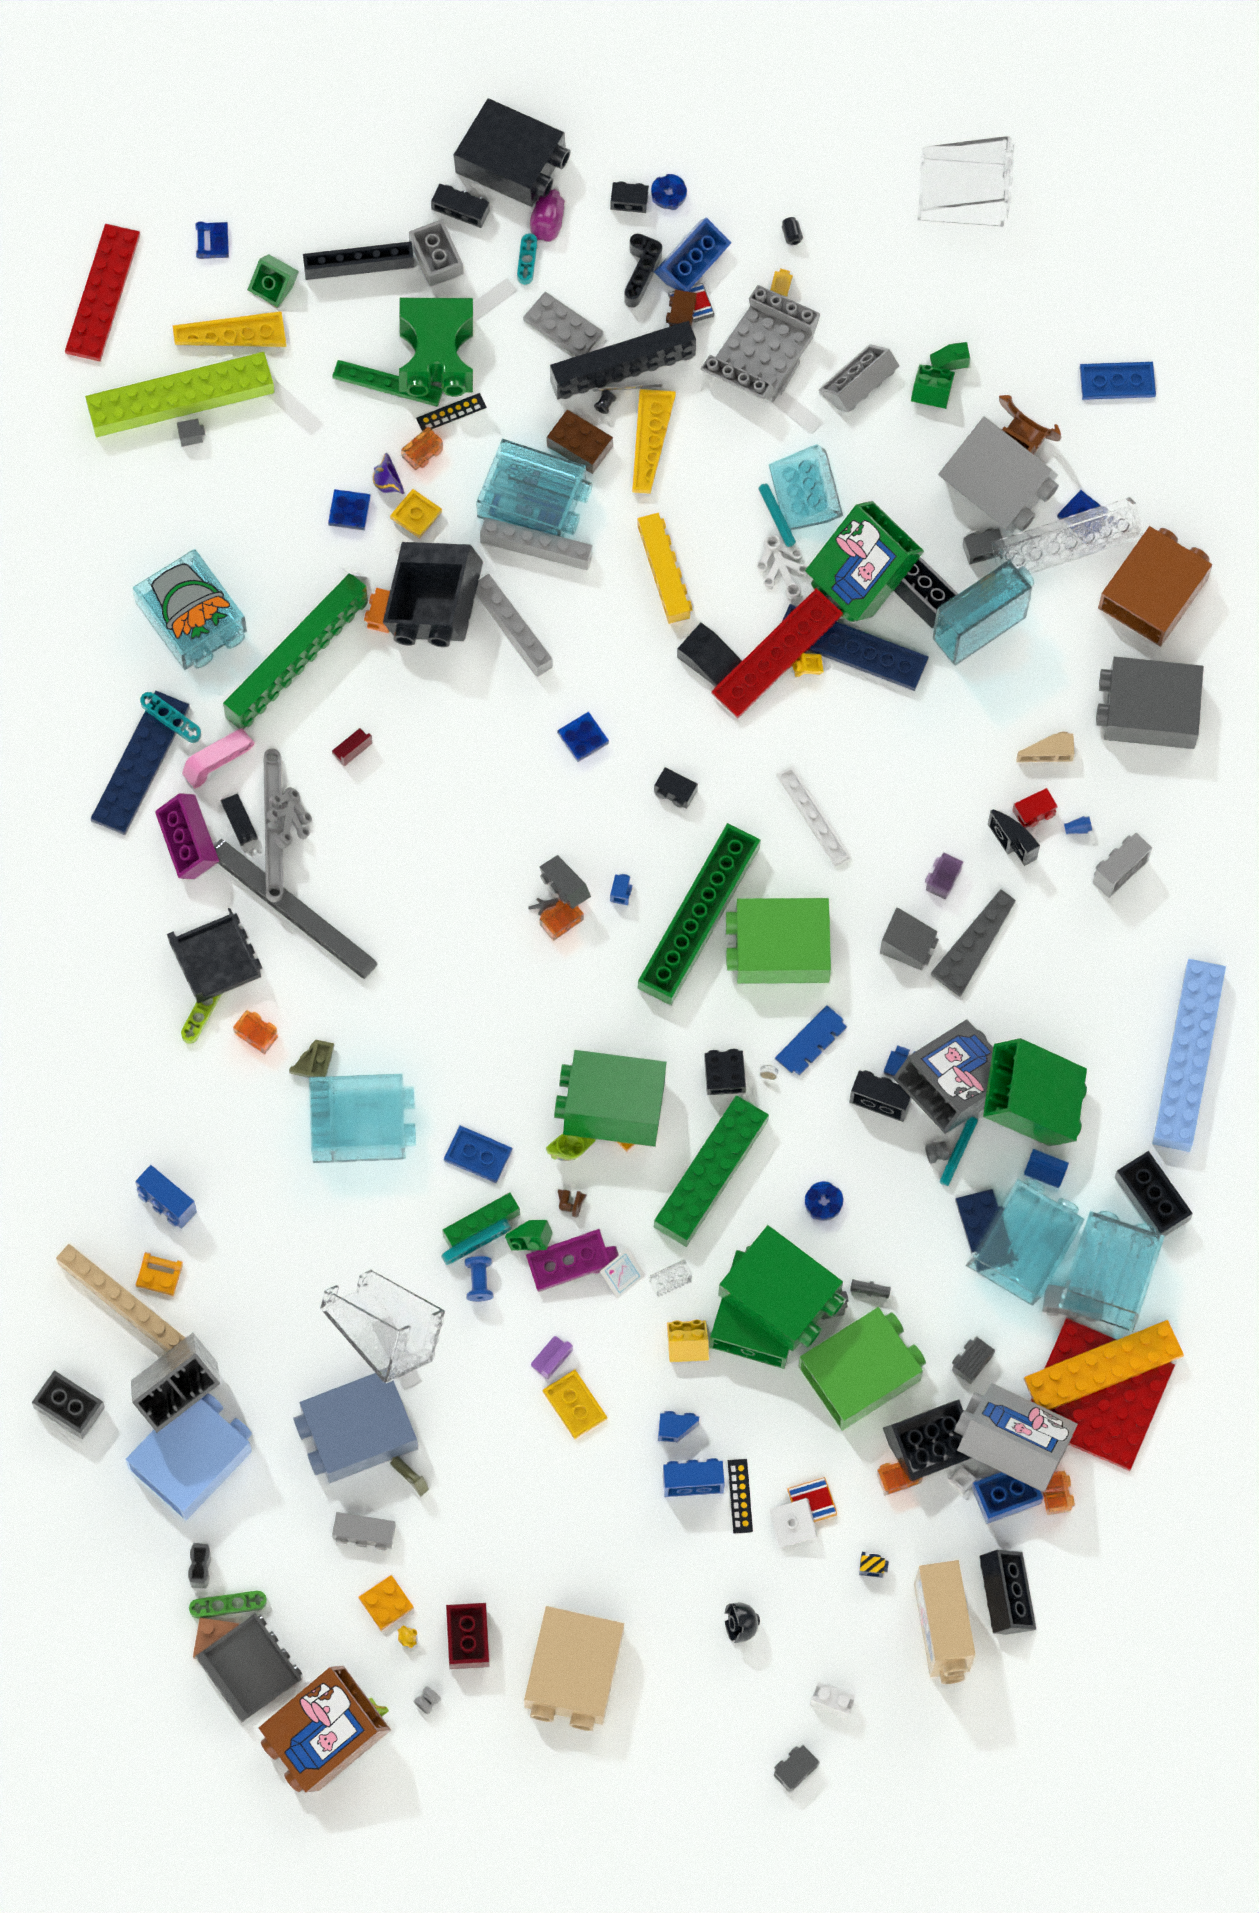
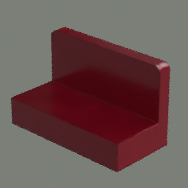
M359 728L334 748L332 754L343 766H346L373 744L372 735L370 733L366 734Z

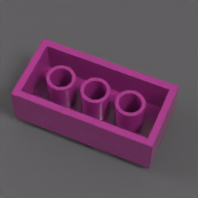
M179 793L155 811L179 879L194 880L219 862L195 794Z

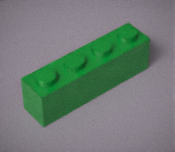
M511 1192L442 1229L443 1238L449 1248H452L503 1219L510 1221L520 1215V1207Z

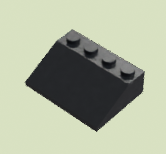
M959 1399L882 1428L890 1449L911 1482L972 1458L957 1451L963 1438L962 1435L954 1432L964 1411Z

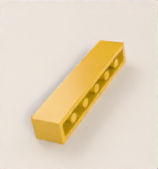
M659 512L637 518V527L668 624L690 619V611H693L690 600L687 601L685 596L687 595V589L680 580L682 578L680 567L676 568L675 565L677 558L675 552L670 549L672 543L669 534L666 535L664 530L666 529L664 518H660Z

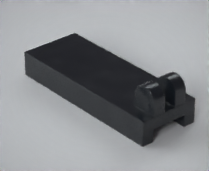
M238 793L220 800L240 846H244L245 843L252 840H258V836Z

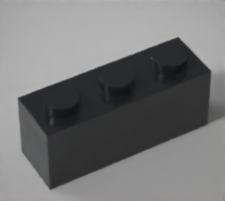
M439 183L431 200V210L482 228L490 212V202L483 197H475L467 191L454 189L451 185Z

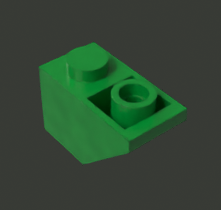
M528 1220L507 1233L505 1239L511 1251L547 1250L553 1232L548 1220Z

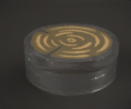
M772 1065L760 1067L759 1076L766 1080H776L778 1078L779 1070Z

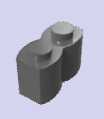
M193 1543L190 1550L189 1582L192 1588L206 1589L210 1579L208 1571L211 1563L210 1548L208 1544Z

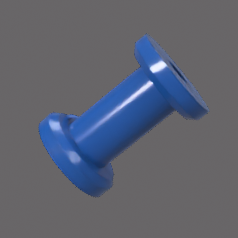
M475 1256L465 1259V1266L471 1269L472 1290L466 1294V1299L473 1302L493 1299L494 1293L487 1289L486 1270L492 1264V1259L486 1256Z

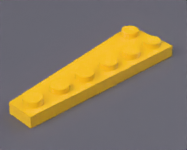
M282 311L172 325L175 345L287 347Z
M639 389L632 493L651 494L676 391Z

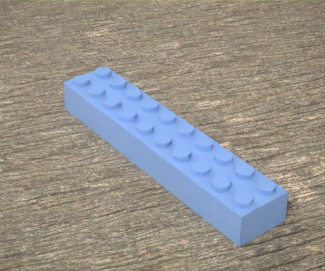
M1188 958L1154 1130L1153 1145L1186 1152L1191 1151L1226 966Z

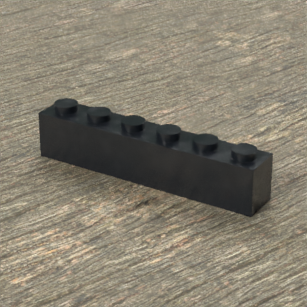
M412 241L303 254L305 279L312 280L414 268Z

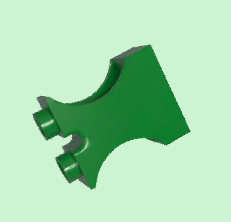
M399 297L400 337L406 340L415 350L412 359L399 368V392H407L411 396L420 397L430 392L433 382H439L442 385V392L451 397L473 393V368L466 365L457 354L459 348L473 337V298Z

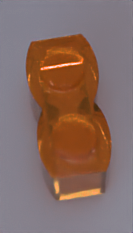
M1065 1470L1055 1472L1045 1492H1043L1047 1515L1071 1512L1072 1506H1075L1073 1494L1070 1495L1068 1487H1071V1479L1069 1475H1066Z

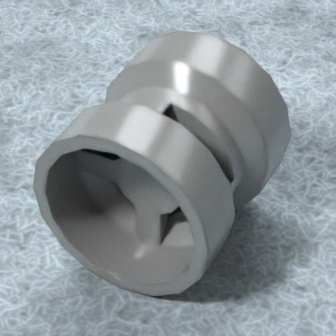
M425 1686L421 1696L416 1697L413 1702L424 1713L429 1714L432 1711V1706L438 1704L441 1697L430 1687Z

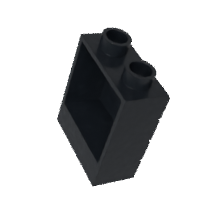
M401 543L383 619V624L394 636L393 640L396 643L413 646L416 639L428 640L431 645L445 648L450 646L451 641L464 642L478 587V579L480 578L483 560L471 544Z

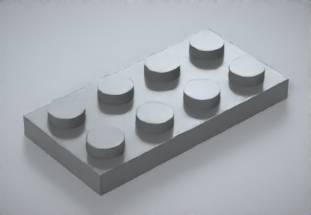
M546 291L523 316L524 322L575 357L588 353L603 335V330Z

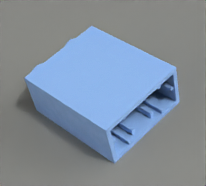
M210 1393L201 1398L158 1433L153 1430L125 1459L128 1469L185 1521L252 1452L250 1442L248 1441L252 1432L237 1418L230 1424L219 1415L224 1409L223 1406Z

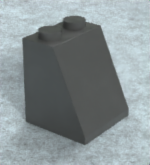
M896 907L882 938L880 954L922 971L924 965L928 966L932 955L929 954L931 949H936L939 942L937 938L938 931Z

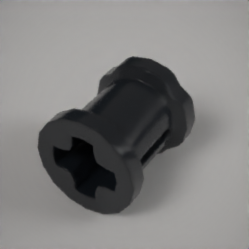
M602 390V396L594 404V408L602 414H608L612 402H615L617 397L608 390Z

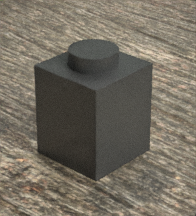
M198 418L177 422L181 447L203 443L202 436L205 435V429L203 424H199Z

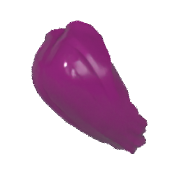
M555 188L550 191L546 198L539 196L531 214L530 231L531 234L536 236L537 240L551 242L558 236L562 228L565 200Z

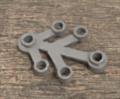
M288 787L284 790L283 795L274 794L270 797L269 802L273 807H277L284 802L287 804L286 808L279 810L273 808L267 812V818L272 822L284 817L282 832L275 837L276 845L281 849L291 845L292 836L290 829L292 823L298 837L302 840L306 839L310 835V831L307 827H302L301 823L303 825L309 824L312 821V816L308 812H304L300 804L299 792L292 787ZM294 808H295V810L297 811V813H298V815H299V819L297 818V816H296V814H295V812H294Z

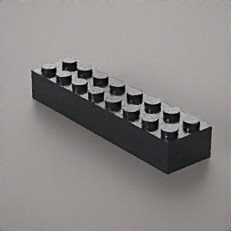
M682 322L550 364V383L557 400L568 399L574 394H583L596 387L602 388L609 383H618L631 376L637 377L646 371L652 372L665 365L671 366L681 360H690L696 355V337L690 322Z

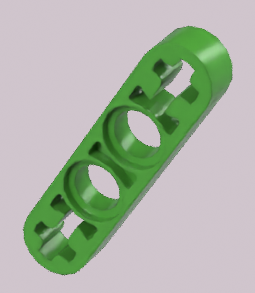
M257 1590L199 1598L190 1602L189 1611L191 1616L197 1619L258 1611L266 1606L267 1598L262 1591ZM256 1596L263 1599V1601H260V1605H256V1602H249L250 1607H247L245 1597H249V1601L255 1600ZM241 1598L244 1601L241 1608L233 1607L232 1602L234 1599ZM221 1601L224 1607L220 1611H215L212 1608L213 1603ZM206 1602H209L210 1612L208 1613L207 1608L201 1609L200 1613L192 1610L196 1608V1604H200V1607H207Z

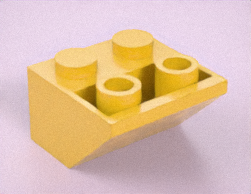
M695 1319L683 1322L675 1320L667 1322L669 1362L709 1360L706 1320Z

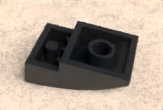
M992 809L987 825L1007 855L1015 852L1024 866L1037 860L1040 844L1032 834L1010 816Z

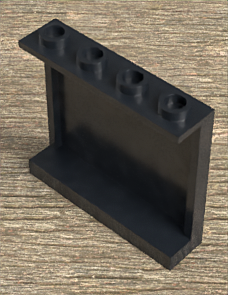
M228 908L229 915L179 936H176L174 931L167 934L169 944L197 1004L261 978L260 970L263 969L258 958H254V948L251 943L247 944L246 939H248L246 931L244 928L240 929L238 925L241 924L237 913L233 914L231 908Z

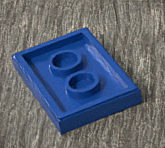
M459 1125L443 1160L497 1184L513 1148Z

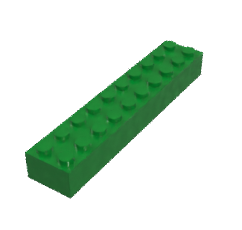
M348 573L223 702L225 718L238 729L249 728L253 724L254 718L258 714L264 713L267 705L278 698L279 692L283 688L289 687L292 679L304 671L306 664L313 662L318 655L317 653L321 649H325L334 636H338L341 633L342 627L346 623H350L359 610H363L368 603L367 586L354 575Z
M729 823L726 824L638 980L637 989L672 1006L759 851L761 839Z

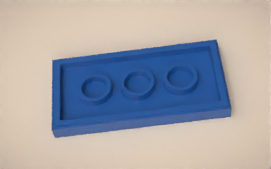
M1153 361L1080 364L1079 366L1082 400L1156 397Z

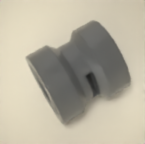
M945 1141L938 1142L935 1147L932 1144L925 1145L927 1159L930 1164L936 1163L938 1159L943 1161L949 1159V1152Z

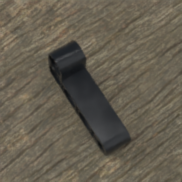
M639 233L633 234L629 240L630 253L640 258L624 291V303L630 308H635L640 304L654 275V271L662 259L663 247L661 242ZM644 265H649V266H651V267L645 268V267H643V266H644ZM637 280H642V281H644V282L638 283V282H636V281H637Z

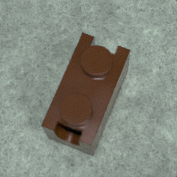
M681 290L674 291V296H670L669 300L671 312H667L666 323L669 324V327L689 321L692 327L697 293Z

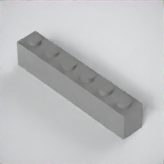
M487 517L484 518L480 531V543L588 570L593 554V545Z
M488 573L478 580L476 596L534 674L538 677L553 667V658L491 575Z

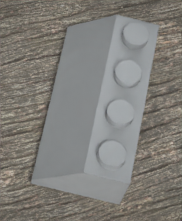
M869 344L818 391L838 410L849 412L854 410L861 400L866 399L871 391L881 386L887 377L893 375L900 365L890 349Z

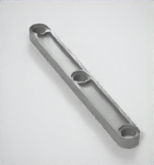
M271 748L265 751L263 758L266 898L271 902H278L283 897V849L276 845L275 837L282 832V817L275 821L279 824L277 828H270L268 823L271 821L267 818V812L273 808L276 810L282 809V803L277 807H273L269 802L270 797L274 794L282 795L281 754L277 749ZM271 754L275 755L277 757V760L273 762L269 761L267 759V756ZM271 889H277L279 890L280 894L278 896H272L269 893V891Z

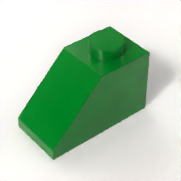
M968 343L948 344L930 354L931 366L949 370L969 368L970 353Z

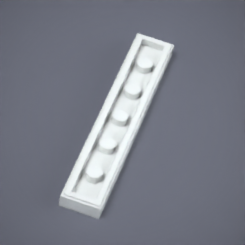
M791 765L776 773V777L834 867L850 860L852 856L794 766Z

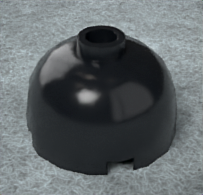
M735 1602L727 1604L724 1614H728L725 1628L731 1641L735 1640V1644L750 1640L755 1636L758 1625H760L759 1614L746 1603Z

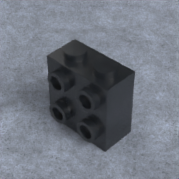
M733 1048L724 1052L709 1050L707 1053H704L707 1095L745 1093L746 1081L743 1050L739 1051Z

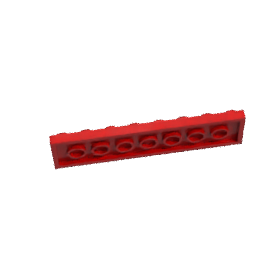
M105 223L67 341L65 354L101 362L140 239V231Z
M816 588L711 691V694L737 719L740 718L803 653L843 616V613Z

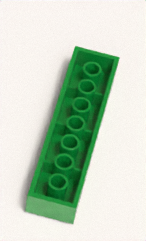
M736 1095L654 1219L653 1227L687 1247L769 1120V1114Z

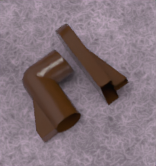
M558 1189V1208L561 1211L572 1212V1217L577 1218L587 1194L577 1191L574 1204L568 1203L571 1191Z

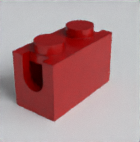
M1045 788L1014 803L1012 811L1024 828H1033L1038 825L1039 821L1053 818L1056 815L1057 811L1055 809L1058 806L1048 788Z

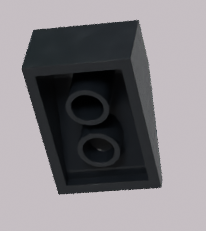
M702 622L677 648V658L715 687L742 662L735 652Z

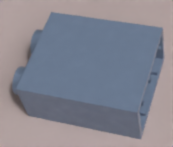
M389 1368L300 1401L302 1414L293 1417L300 1439L303 1440L311 1437L315 1446V1451L307 1453L314 1475L317 1476L325 1473L329 1484L392 1460L393 1457H400L418 1450L416 1435Z

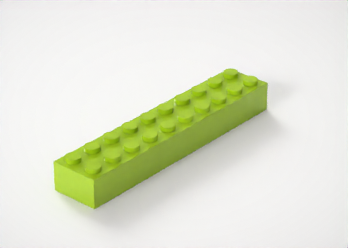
M260 352L86 395L85 399L94 434L97 438L275 393L265 352Z

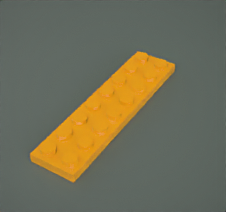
M1165 1320L1025 1376L1023 1380L1033 1402L1048 1410H1052L1184 1356V1353L1169 1321Z

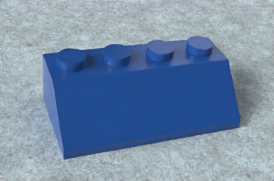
M705 217L692 228L655 269L654 273L666 285L676 290L689 291L732 242Z

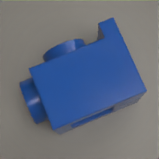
M615 874L610 893V902L629 905V896L633 887L630 884L631 877L629 875Z

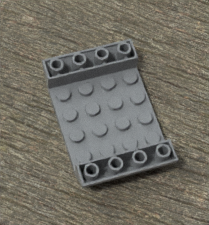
M757 285L748 298L750 307L718 354L716 356L709 355L700 370L752 395L765 399L776 394L812 341L820 313Z

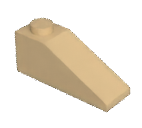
M1058 732L1018 751L1016 762L1073 761L1075 755L1073 733Z

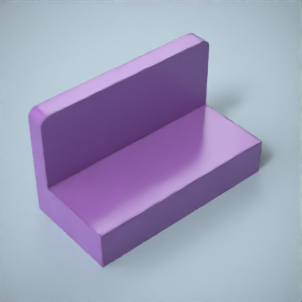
M554 1336L531 1362V1367L546 1379H549L571 1354L573 1345L569 1341L564 1343L557 1336Z

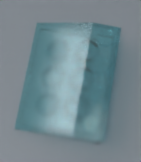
M815 444L768 464L778 504L790 530L828 523L843 516L826 449Z

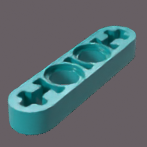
M145 692L141 695V707L190 743H196L201 739V729L197 724L154 693ZM145 699H152V703L156 706L155 710L154 706L151 703H147L146 705ZM161 708H166L169 710V713L166 716H160L158 711ZM181 719L183 720V725L176 727L173 725V721ZM188 730H190L191 732L196 731V736L192 735L190 737Z
M503 1219L445 1251L441 1257L446 1265H450L508 1233L512 1227L507 1219Z

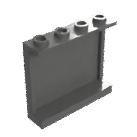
M256 1613L195 1656L241 1723L302 1680L300 1677L302 1675L301 1670L296 1664L292 1665L288 1660L291 1658L285 1648L280 1649L277 1644L279 1641L273 1631L268 1632L265 1627L267 1625L265 1619L261 1614L257 1616Z

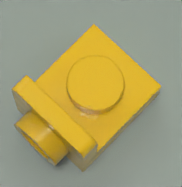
M781 268L779 271H775L770 290L788 297L793 279L790 271Z
M803 653L792 665L795 677H800L803 674L820 675L824 672L822 656L820 654Z

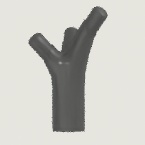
M537 898L536 901L539 903L528 906V909H540L538 915L541 916L547 908L559 905L558 898L550 900Z

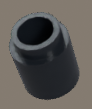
M795 217L785 218L781 226L787 244L797 245L803 239L799 221Z

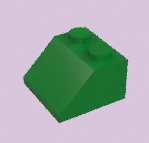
M268 254L259 259L247 291L279 307L292 290L299 271Z

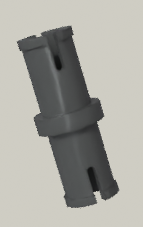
M852 1279L850 1291L864 1293L868 1297L873 1295L889 1299L891 1286L874 1284V1281L869 1283Z

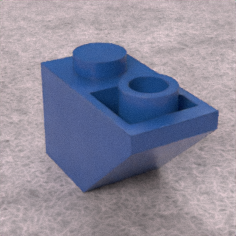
M673 1411L660 1413L658 1441L678 1443L699 1426L700 1416H696L694 1413L678 1415Z

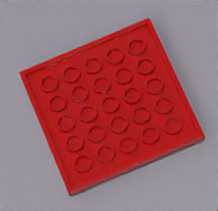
M1066 1318L1045 1368L1117 1339ZM1169 1362L1050 1410L1078 1424L1068 1445L1131 1471L1175 1364Z

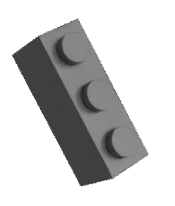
M559 855L539 866L542 873L540 875L541 880L545 885L549 884L551 891L555 895H559L563 904L567 903L573 909L591 897L586 883Z

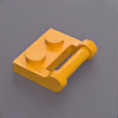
M145 1252L135 1284L136 1287L174 1296L182 1271L183 1261L177 1260L175 1262L151 1256V1253ZM151 1263L174 1269V1273L170 1274L150 1269L148 1266Z

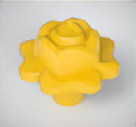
M403 1625L397 1630L398 1641L402 1646L413 1648L417 1645L416 1635L418 1633L416 1629L407 1628Z

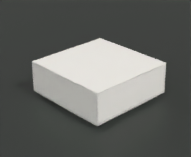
M963 1466L949 1479V1482L963 1495L972 1486L973 1482L977 1481Z

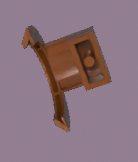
M999 395L1001 406L1014 418L1007 428L1004 426L1002 430L1033 455L1045 438L1056 442L1061 440L1062 436L1057 424H1054V429L1043 427L1024 415L1013 403L1012 396Z

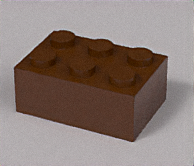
M568 409L546 437L548 448L591 474L596 471L613 447V436Z

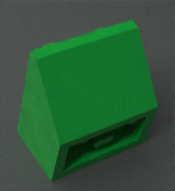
M919 364L911 402L947 409L955 372L945 368L940 369L931 365Z

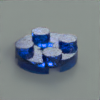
M666 174V176L661 178L660 176L657 177L651 186L652 201L663 209H678L687 197V187L684 180L675 174ZM672 189L673 194L668 195L665 190Z
M827 1181L813 1184L806 1192L804 1199L806 1211L810 1214L811 1218L821 1221H828L838 1216L844 1202L841 1190ZM821 1197L829 1200L826 1205L819 1203Z

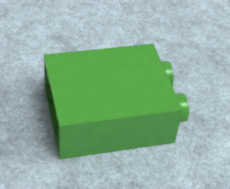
M737 898L736 912H726V935H736V948H727L726 966L727 971H737V984L829 983L831 974L829 898Z
M879 1306L799 1358L798 1368L842 1431L921 1381L923 1373L921 1367L926 1364L922 1352L915 1344L908 1348L899 1337L904 1332L901 1322L893 1312L885 1316Z

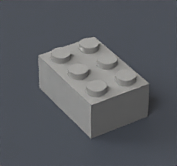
M443 219L409 231V241H412L413 251L430 287L464 274L462 260Z
M1137 832L1132 836L1128 835L1122 841L1123 845L1119 849L1117 847L1110 852L1109 858L1106 861H1100L1095 867L1093 884L1108 898L1149 861L1153 847Z

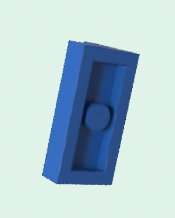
M1033 1149L1024 1175L1055 1188H1060L1069 1162Z

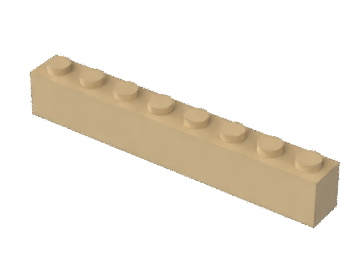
M69 1243L56 1257L60 1267L165 1352H168L186 1338Z

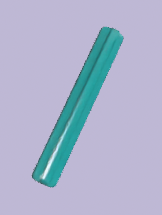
M767 483L761 484L758 490L787 547L794 546L796 540Z
M971 1117L966 1121L940 1178V1184L949 1186L978 1123L977 1118Z

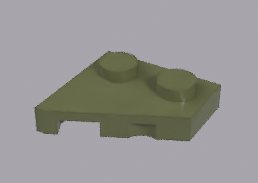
M315 1039L309 1049L300 1056L296 1064L289 1068V1074L326 1081L335 1044Z

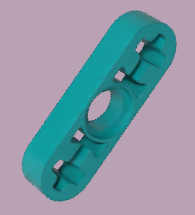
M530 233L522 236L520 244L517 280L523 285L530 284L534 277L537 238ZM528 240H531L530 250H527ZM528 255L532 257V261L526 263L522 258ZM524 268H527L526 278H523Z

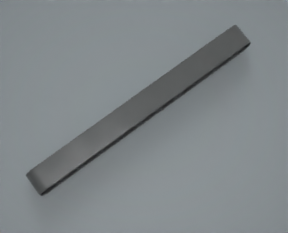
M220 839L214 845L219 859L217 864L358 976L366 979L377 967L378 963L374 958L284 887L283 897L280 901H269L266 898L265 872L225 840ZM271 889L269 891V893L272 896H278L280 894L279 890L277 889Z

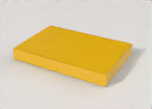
M576 1369L542 1390L574 1440L608 1419Z

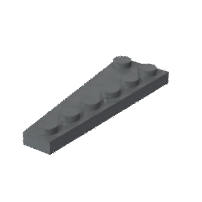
M1000 889L932 970L930 975L961 997L1016 900Z

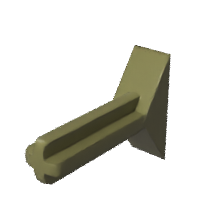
M399 1456L392 1458L390 1465L411 1484L420 1497L429 1490L423 1476H419Z

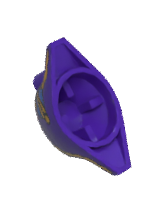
M386 452L381 463L374 467L373 484L384 493L398 492L405 494L390 455Z

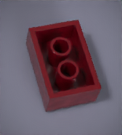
M486 1603L446 1605L449 1670L490 1667Z

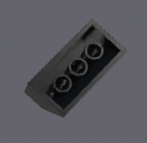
M997 1549L980 1555V1567L993 1634L1008 1635L1037 1630L1023 1552Z

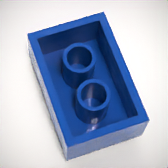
M151 1164L135 1181L136 1191L139 1193L138 1197L145 1203L147 1201L151 1203L153 1210L159 1215L163 1213L173 1227L178 1226L182 1229L197 1213L195 1201Z
M710 1458L706 1462L688 1460L686 1461L687 1463L669 1461L667 1464H663L664 1497L724 1493L723 1460L718 1461L717 1458Z
M1003 1472L973 1482L971 1487L986 1524L1040 1505L1043 1501L1040 1490Z

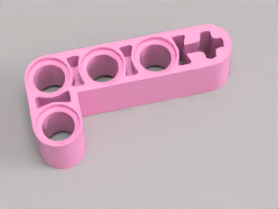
M240 728L189 757L185 763L182 775L194 789L205 783L210 772L248 752L255 743L244 729Z

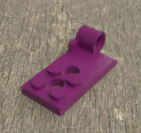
M600 1229L548 1246L547 1250H537L525 1255L536 1289L540 1292L592 1273L598 1274L617 1258L619 1253L616 1246L605 1247ZM573 1256L574 1262L571 1265H565V1257ZM549 1262H553L556 1265L555 1269L551 1272L545 1270V1266Z

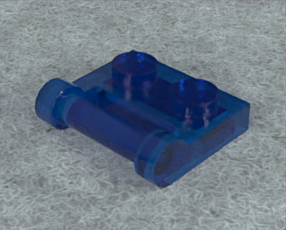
M196 222L195 229L197 230L198 248L196 250V258H229L228 222ZM204 231H210V250H205Z

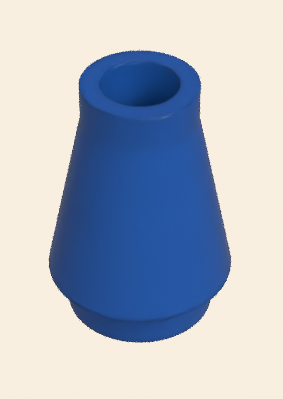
M1082 816L1064 823L1066 835L1088 834V832L1093 831L1089 816Z

